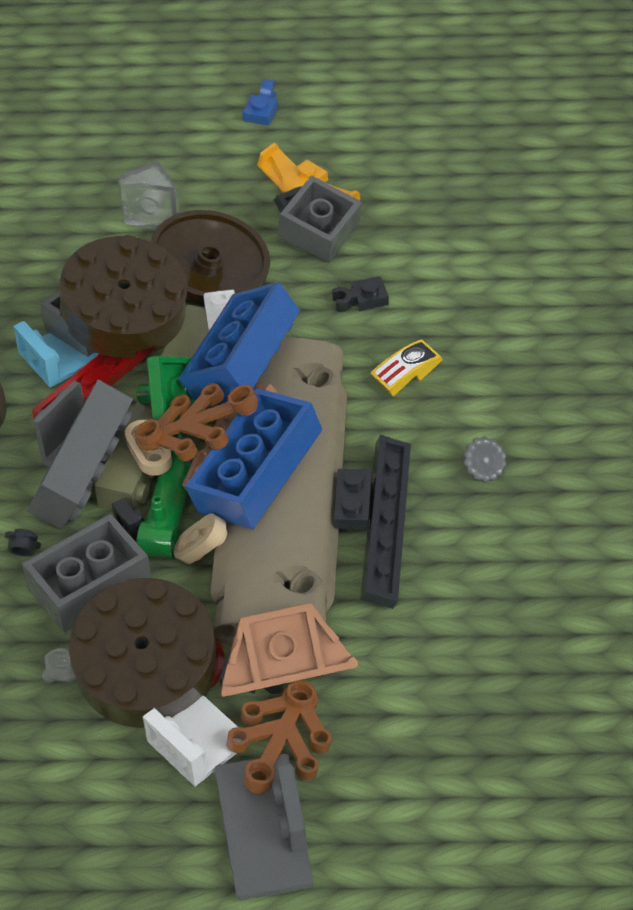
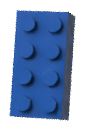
M275 282L232 294L179 377V381L195 401L201 395L203 388L212 383L218 384L224 393L223 400L217 405L228 401L230 392L240 385H250L253 390L255 389L256 382L267 370V364L273 354L280 348L282 339L293 327V321L300 311L281 283Z
M256 388L254 391L258 397L256 411L248 416L237 414L225 431L229 437L227 445L218 450L212 449L185 485L198 513L205 515L213 513L227 522L252 530L323 430L311 402Z

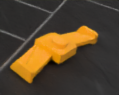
M276 143L271 144L260 153L257 166L283 193L299 186L302 187L311 175L323 182L328 181V171L309 160H305L296 166L279 149ZM333 186L360 201V192L355 190L350 192Z

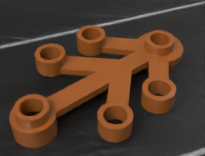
M212 383L205 386L201 395L193 404L187 395H179L172 400L171 406L158 421L154 419L147 420L137 427L135 431L136 444L143 451L156 450L162 447L174 451L181 461H189L196 456L198 450L190 438L180 440L172 437L182 432L207 440L210 447L214 450L221 449L229 441L225 430L222 427L213 428L204 424L235 412L242 416H248L256 411L258 397L250 385H240L234 388L228 395L229 402L205 410L208 405L214 406L223 400L224 393L218 384ZM177 416L181 417L178 421L173 422Z
M303 680L293 681L284 689L280 697L261 702H246L242 706L240 718L245 725L251 727H235L228 732L226 745L234 753L246 751L251 742L271 737L261 758L252 760L246 765L243 780L250 792L263 794L272 788L275 778L274 766L286 742L296 760L295 774L297 777L305 781L316 777L319 762L310 754L295 724L300 716L310 732L308 746L313 752L318 754L325 753L330 749L332 735L328 730L324 729L314 710L317 707L318 695L313 685ZM285 711L281 719L260 724L264 715ZM248 712H254L257 715L252 716L249 715ZM234 738H239V739H242L243 741H242V742H236V741H234L233 739H234ZM315 739H322V740H324L325 742H324V743H320V742H317ZM302 766H310L312 769L307 770L304 769Z

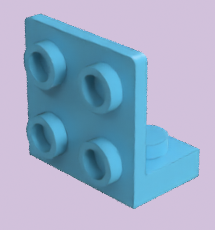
M25 321L13 326L18 353L50 388L71 378L99 354L94 352L87 357L51 333L41 336L38 330H32Z

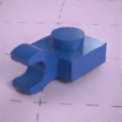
M264 79L260 95L250 96L242 112L243 121L270 125L278 109V101L275 99L276 92L273 91L274 80Z

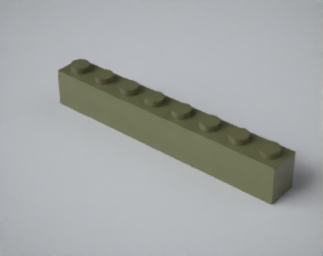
M186 305L183 325L176 337L165 346L161 356L193 357L209 332L205 308ZM142 392L140 396L147 395L148 393ZM137 401L126 427L136 420L153 419L151 403L141 405ZM124 429L119 436L115 449L105 464L106 466L101 476L94 485L98 507L112 511V504L122 498L125 499L131 508L136 507L139 509L141 503L145 504L148 499L149 487L153 479L159 477V475H148L141 471L127 447Z

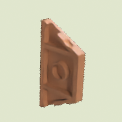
M312 603L241 617L238 620L220 694L221 697L352 669L359 667L358 661L347 651L340 642L339 637L325 623L321 614Z

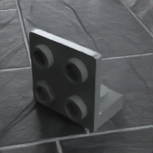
M73 381L66 389L62 390L57 398L44 410H41L34 419L42 463L47 467H50L84 404L81 383Z

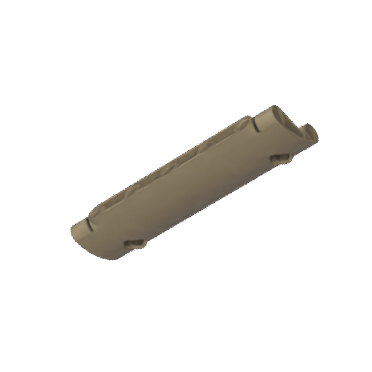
M283 338L280 348L273 354L267 364V370L256 382L270 383L278 394L311 402L323 430L253 530L226 521L227 537L221 546L215 547L211 581V595L216 605L214 634L220 641L233 643L238 620L241 617L306 603H312L326 623V611L333 604L335 594L339 528L334 527L338 469L343 468L347 390L342 384L344 353L338 345L307 338ZM307 377V382L305 383L301 379ZM285 581H290L289 590L284 587Z

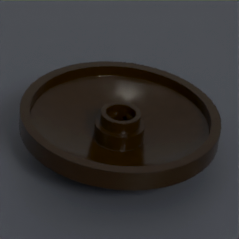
M210 210L181 212L164 220L156 228L151 242L164 247L182 266L187 279L186 300L205 305L203 296L205 293L234 289L236 294L261 287L266 281L270 267V255L267 245L251 226L231 215Z

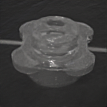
M57 648L45 655L46 670L42 673L45 682L51 683L57 680L70 683L76 680L70 661L69 650Z

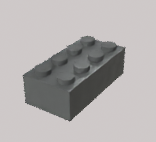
M97 380L29 504L27 512L61 530L68 520L75 522L92 493L91 489L101 476L108 457L115 449L119 441L118 437L133 414L128 411L133 398Z

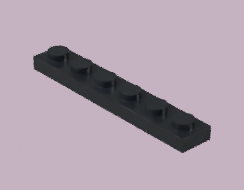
M380 434L375 444L369 529H367L360 599L393 609L398 602L411 444Z

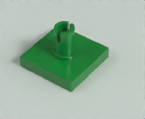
M155 356L147 358L149 384L138 385L136 393L145 392L148 394L136 397L141 405L151 403L154 420L158 421L171 406L172 400L179 395H187L192 404L195 402L179 381V377L192 357ZM177 416L173 422L178 421L181 417Z

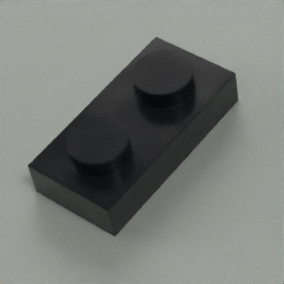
M338 469L334 512L335 528L369 529L372 469Z

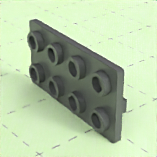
M280 754L274 766L275 778L272 788L263 794L250 792L243 780L246 765L256 759L222 764L215 767L236 897L239 901L303 890L314 886L293 765L290 764L287 754Z

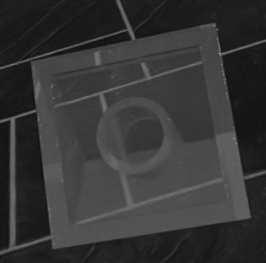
M158 161L119 176L118 183L125 224L156 229L164 220L179 213L176 184Z

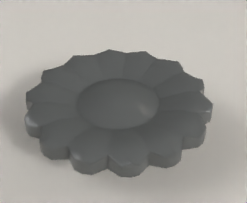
M486 436L481 439L475 438L472 443L467 444V450L463 453L465 458L463 464L467 467L469 475H473L475 480L481 479L482 482H488L489 480H496L497 476L503 474V468L507 464L505 461L506 453L503 452L501 444H497L495 439H489Z

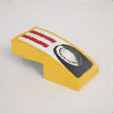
M421 339L405 346L388 357L370 374L394 397L414 377L421 381L443 359Z

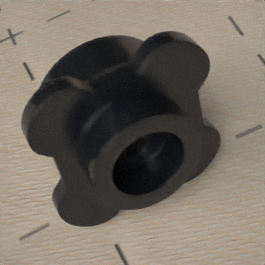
M19 528L15 529L14 532H5L4 537L9 539L7 550L12 554L26 557L33 556L35 549L41 548V543L37 541L38 536L31 530Z

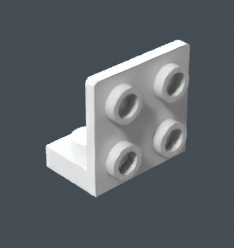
M202 696L193 705L172 718L169 716L164 718L155 708L143 716L147 742L194 786H197L211 775L217 765L226 763L237 754L230 751L226 745L228 732L237 726L205 696ZM234 738V739H233V740L236 741V742H242V741H243L242 739H239V738Z

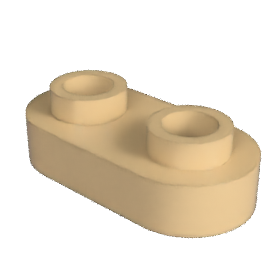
M136 420L130 423L125 429L126 444L141 471L148 475H160L167 472L172 465L171 450L162 447L150 451L141 450L135 441V431L141 423L147 420Z
M213 513L203 517L181 534L175 545L174 557L189 565L199 561L215 547L221 546L227 537L226 521Z

